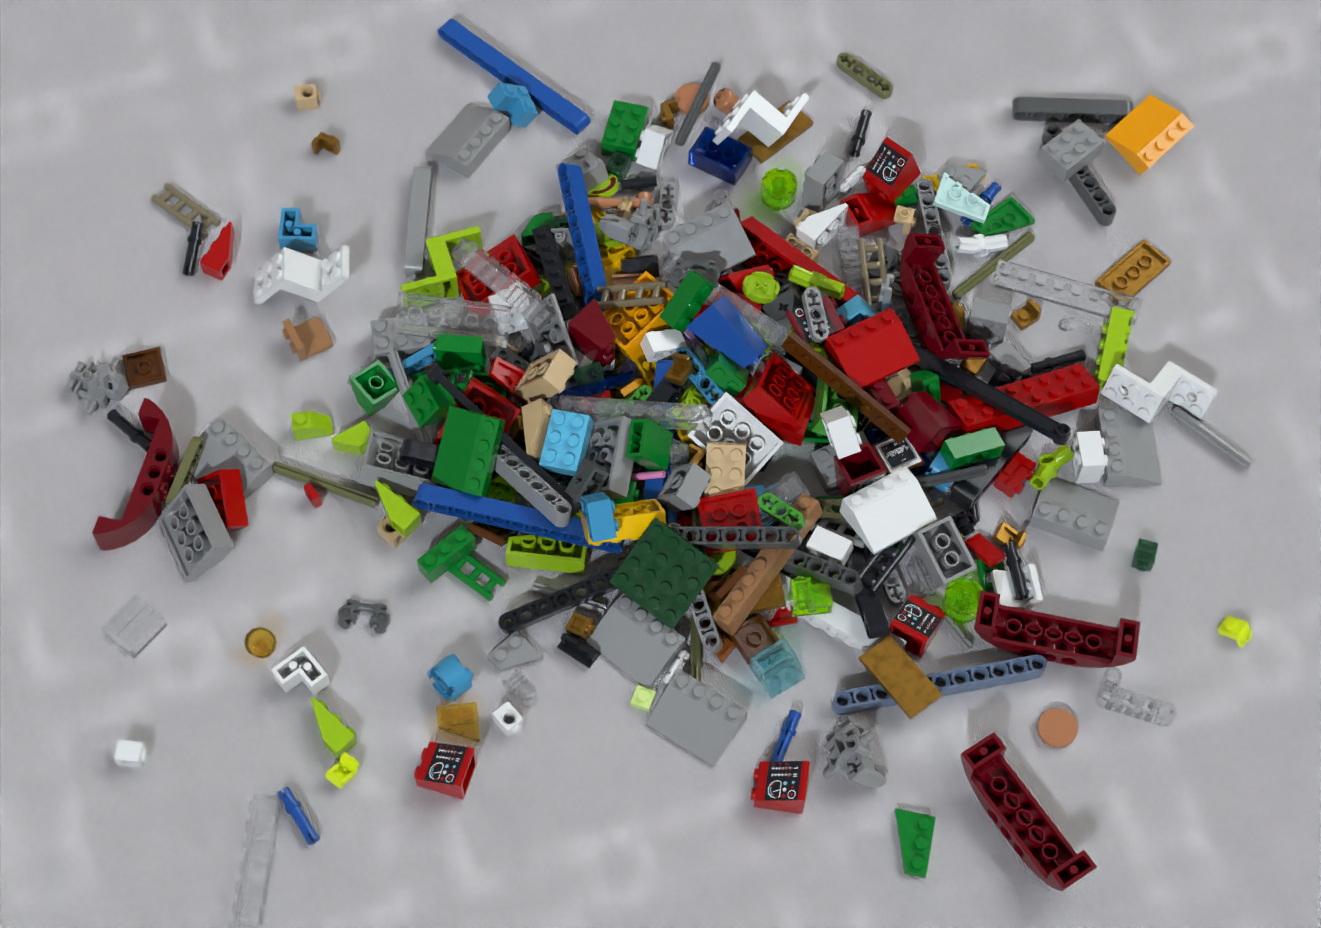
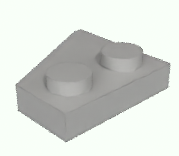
M947 163L937 174V179L941 181L942 175L945 172L949 175V178L955 182L958 181L963 185L964 189L971 192L986 176L987 171Z

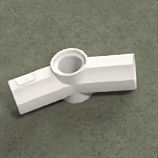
M976 234L972 237L956 236L952 244L954 252L973 254L975 258H982L991 252L1002 251L1008 248V240L1005 234L986 237L983 234Z

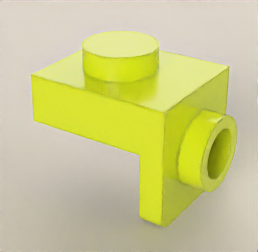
M1229 615L1226 616L1217 629L1220 635L1236 640L1238 647L1241 648L1252 637L1247 621Z
M344 752L341 754L340 761L326 772L325 778L341 789L356 777L360 763L354 757Z

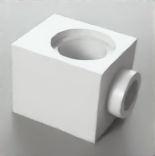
M508 701L492 713L493 721L508 738L522 731L524 720ZM508 718L514 719V722L511 724H507L504 721Z
M118 739L114 756L117 765L142 768L143 763L148 758V750H146L143 742Z

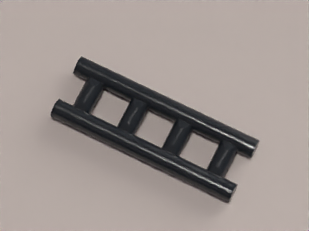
M910 535L907 540L902 539L896 544L902 546L897 553L886 548L870 556L858 572L861 581L871 586L869 589L870 594L875 595L915 543L916 538ZM881 555L892 559L887 566L877 562ZM871 568L881 573L877 580L867 576Z

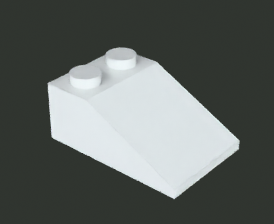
M844 203L808 216L804 221H800L796 227V237L820 252L845 226L848 204Z

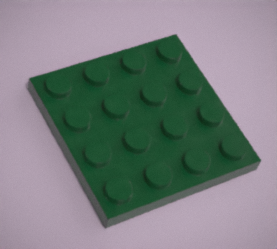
M656 517L609 582L673 630L720 565Z

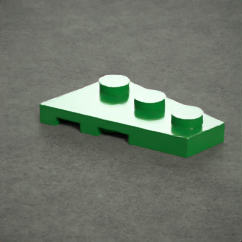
M1010 196L988 212L984 224L974 221L970 228L976 234H983L986 237L1033 225L1035 219Z
M895 808L894 812L901 845L904 873L925 878L936 817Z

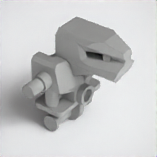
M641 199L640 206L633 213L632 218L605 214L599 222V228L609 238L632 247L636 251V255L640 256L641 251L649 247L650 241L654 242L657 239L658 227L663 223V219L660 217L662 205L655 203L652 206L648 204L647 199Z
M114 357L109 365L104 364L101 367L95 366L93 361H89L88 365L78 361L76 369L70 373V379L64 390L72 393L74 388V394L77 399L80 400L82 397L89 399L88 406L84 411L87 415H92L97 407L107 408V398L116 401L123 400L129 386L125 376L117 370L121 361L119 358Z
M849 715L843 723H837L833 727V732L826 736L828 742L824 747L831 753L827 758L829 763L828 769L823 772V776L829 779L833 774L839 773L844 776L847 775L849 780L869 788L882 786L887 782L885 778L887 771L884 766L874 762L868 756L871 751L869 743L877 733L875 730L870 729L861 736L860 734L864 732L863 727L855 724V718Z

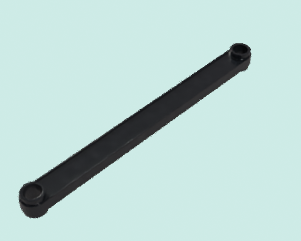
M912 342L920 358V361L915 363L916 365L939 375L941 379L1047 436L1057 445H1065L1069 441L1071 431L1067 424L1053 420Z
M436 364L428 371L426 376L436 386L440 383L467 410L484 414L446 378L448 374L439 365ZM503 432L501 442L570 503L572 514L580 513L579 509H582L581 503L574 501L557 481Z

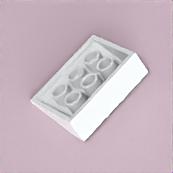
M727 392L711 405L686 432L687 436L706 452L707 441L746 443L744 486L749 483L784 443Z
M906 466L843 498L840 513L873 554L886 549L937 521V517L918 480Z

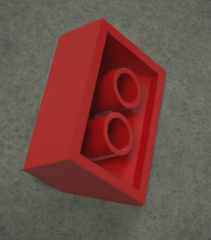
M220 469L197 479L198 484L206 485L227 532L249 526L239 469Z

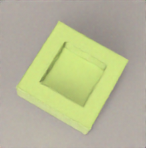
M637 685L630 705L649 712L655 699L656 691Z

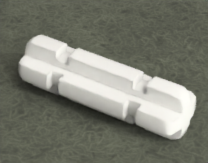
M858 165L855 168L856 171H853L845 179V182H842L840 192L848 193L850 188L864 175L866 168Z
M685 650L680 651L678 658L675 659L668 673L663 678L664 684L668 685L679 669L683 670L685 663L690 659V653Z

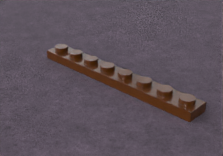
M793 331L787 336L781 345L782 348L899 445L911 432L907 425Z

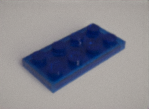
M633 370L605 375L565 389L560 394L557 393L558 400L567 399L568 402L578 399V396L584 399L591 397L592 393L593 395L604 392V389L616 388V384L617 386L627 384V380L634 378Z

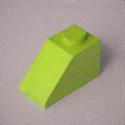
M313 411L290 414L296 441L334 435L331 416Z
M365 420L332 437L333 448L358 455L364 454L370 433V428Z

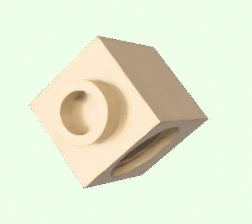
M315 84L294 86L298 111L319 108L318 101H321L320 90H316Z

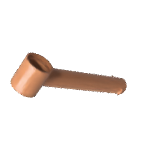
M640 192L636 195V198H628L633 202L630 209L639 208L641 199H647L648 204L653 206L652 195L649 192ZM588 197L590 208L617 209L619 202L623 198Z

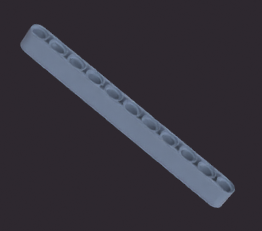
M1031 655L928 674L926 676L942 693V696L1040 678L1046 669L1047 661L1042 655ZM1037 664L1041 669H1036L1032 665ZM1013 668H1019L1021 672L1017 673ZM998 671L1002 676H996L993 672ZM974 675H980L983 679L978 680ZM959 678L964 683L959 684L954 679ZM941 682L944 687H938L935 683ZM880 684L837 692L833 698L832 709L836 714L845 715L897 704ZM883 693L886 697L879 698L876 694ZM857 697H864L866 701L860 702L857 700ZM843 700L846 702V705L841 706L837 701Z

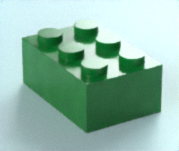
M614 100L601 141V155L636 162L635 154L642 143L640 140L641 133L646 129L648 123L649 107Z

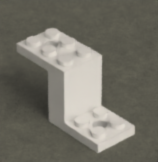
M753 90L749 95L745 93L734 104L732 112L726 115L723 120L724 123L714 132L716 136L712 141L717 145L720 144L740 123L769 147L784 135L810 97L805 93L800 97L796 96L791 103L789 102L783 108L784 113L782 114L756 91Z
M346 245L340 246L323 261L284 247L260 268L255 270L253 275L255 279L253 289L254 303L261 305L280 289L316 302L321 301L349 279V247Z
M1168 361L1151 383L1146 382L1119 364H1116L1101 394L1150 423L1168 400L1201 420L1218 390L1171 361ZM1122 386L1127 387L1128 391L1123 390ZM1190 392L1194 393L1197 398H1193Z

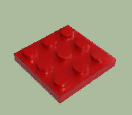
M755 488L701 498L698 504L701 527L762 526ZM731 534L727 541H734L737 535ZM710 535L708 541H714L717 535ZM749 535L747 541H754L757 535ZM705 549L707 556L741 550Z

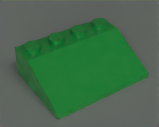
M449 405L431 481L481 497L487 496L506 420Z

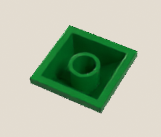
M379 360L349 378L357 402L369 416L385 408L400 392L395 377Z

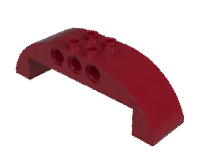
M910 232L906 238L901 256L900 283L906 307L921 342L929 352L938 358L957 360H983L988 358L990 353L984 340L965 338L934 264L945 251L940 235Z
M147 398L143 399L138 416L144 431L154 434L122 520L98 516L92 534L100 550L103 551L124 547L141 538L155 525L163 512L167 495L179 468V448L170 423L164 412Z
M980 590L974 629L982 639L997 648L1021 656L1042 655L1046 661L1087 668L1115 667L1136 660L1141 623L1139 621L1120 618L1116 627L1000 605V594Z
M995 732L961 753V761L967 779L987 814L1024 863L1047 885L1056 890L1064 891L1095 870L1097 866L1085 850L1078 854L1074 851L1003 756L1007 748Z

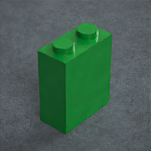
M438 334L437 341L433 342V353H436L435 361L442 369L480 364L481 370L477 372H485L487 353L483 337Z
M715 350L708 358L705 374L734 398L746 387L749 369L747 367L743 368L720 351Z
M648 418L631 419L625 457L651 471L668 470L673 433Z

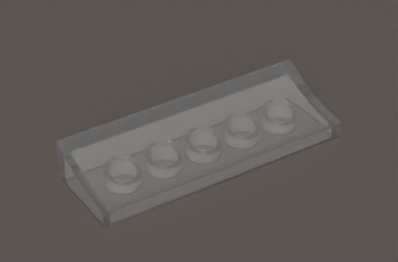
M398 292L393 334L437 339L438 334L483 337L486 346L506 348L512 306Z

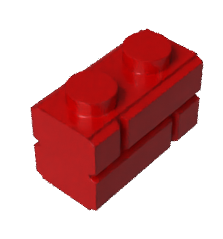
M1017 452L995 478L994 487L1001 492L1003 491L1010 498H1013L1016 493L1019 495L1025 488L1024 483L1026 480L1030 482L1035 472L1036 463L1026 458L1022 453Z

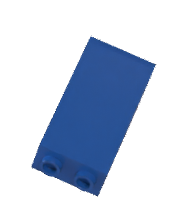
M725 294L686 327L743 368L749 364L754 366L766 355L764 351L769 347Z

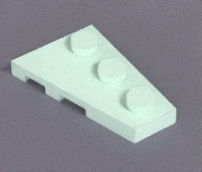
M944 172L933 206L984 224L990 205L976 194L968 192L962 187L961 183L953 181Z

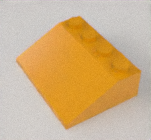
M1150 94L1104 137L1141 175L1192 129L1194 125L1183 113Z
M645 271L634 283L657 282L658 280ZM663 288L660 291L659 297H664V304L607 308L603 312L616 337L615 346L633 362L644 353L640 343L645 333L664 331L671 327L659 317L674 295L668 288ZM653 289L644 290L642 298H651ZM627 291L625 300L634 299L636 291Z

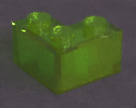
M804 576L791 579L788 596L792 617L831 613L833 604L829 583L817 582L812 584L811 577L805 578Z

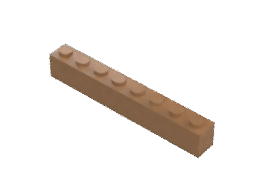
M804 493L801 494L793 505V508L801 512L805 519V526L799 530L802 540L823 513L819 501ZM790 517V519H791L792 522H794V521H795V522H798V521H799V520L796 521V520H794L792 517ZM772 534L768 541H774L777 535ZM789 535L787 541H794L797 535ZM761 549L747 568L748 571L740 578L712 616L717 627L733 636L796 549Z

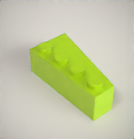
M1112 307L1107 323L1103 322L1101 333L1104 334V337L1100 338L1098 349H1101V354H1097L1095 362L1098 365V370L1095 369L1093 378L1101 390H1103L1116 364L1124 368L1125 361L1123 359L1126 356L1127 342L1132 328L1130 324L1134 318L1135 311Z
M535 535L513 536L508 539L506 566L584 574L588 547Z

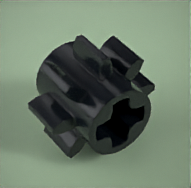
M962 511L953 517L959 533H962L964 537L975 531L976 520L971 513L965 514Z

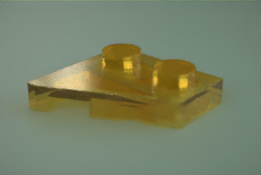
M477 702L436 707L438 729L477 742L481 741Z

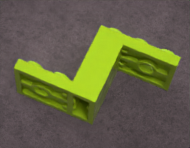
M479 226L468 227L464 230L452 231L445 235L425 239L433 277H425L422 280L409 281L401 285L405 308H417L459 297L457 276L452 259L483 252Z

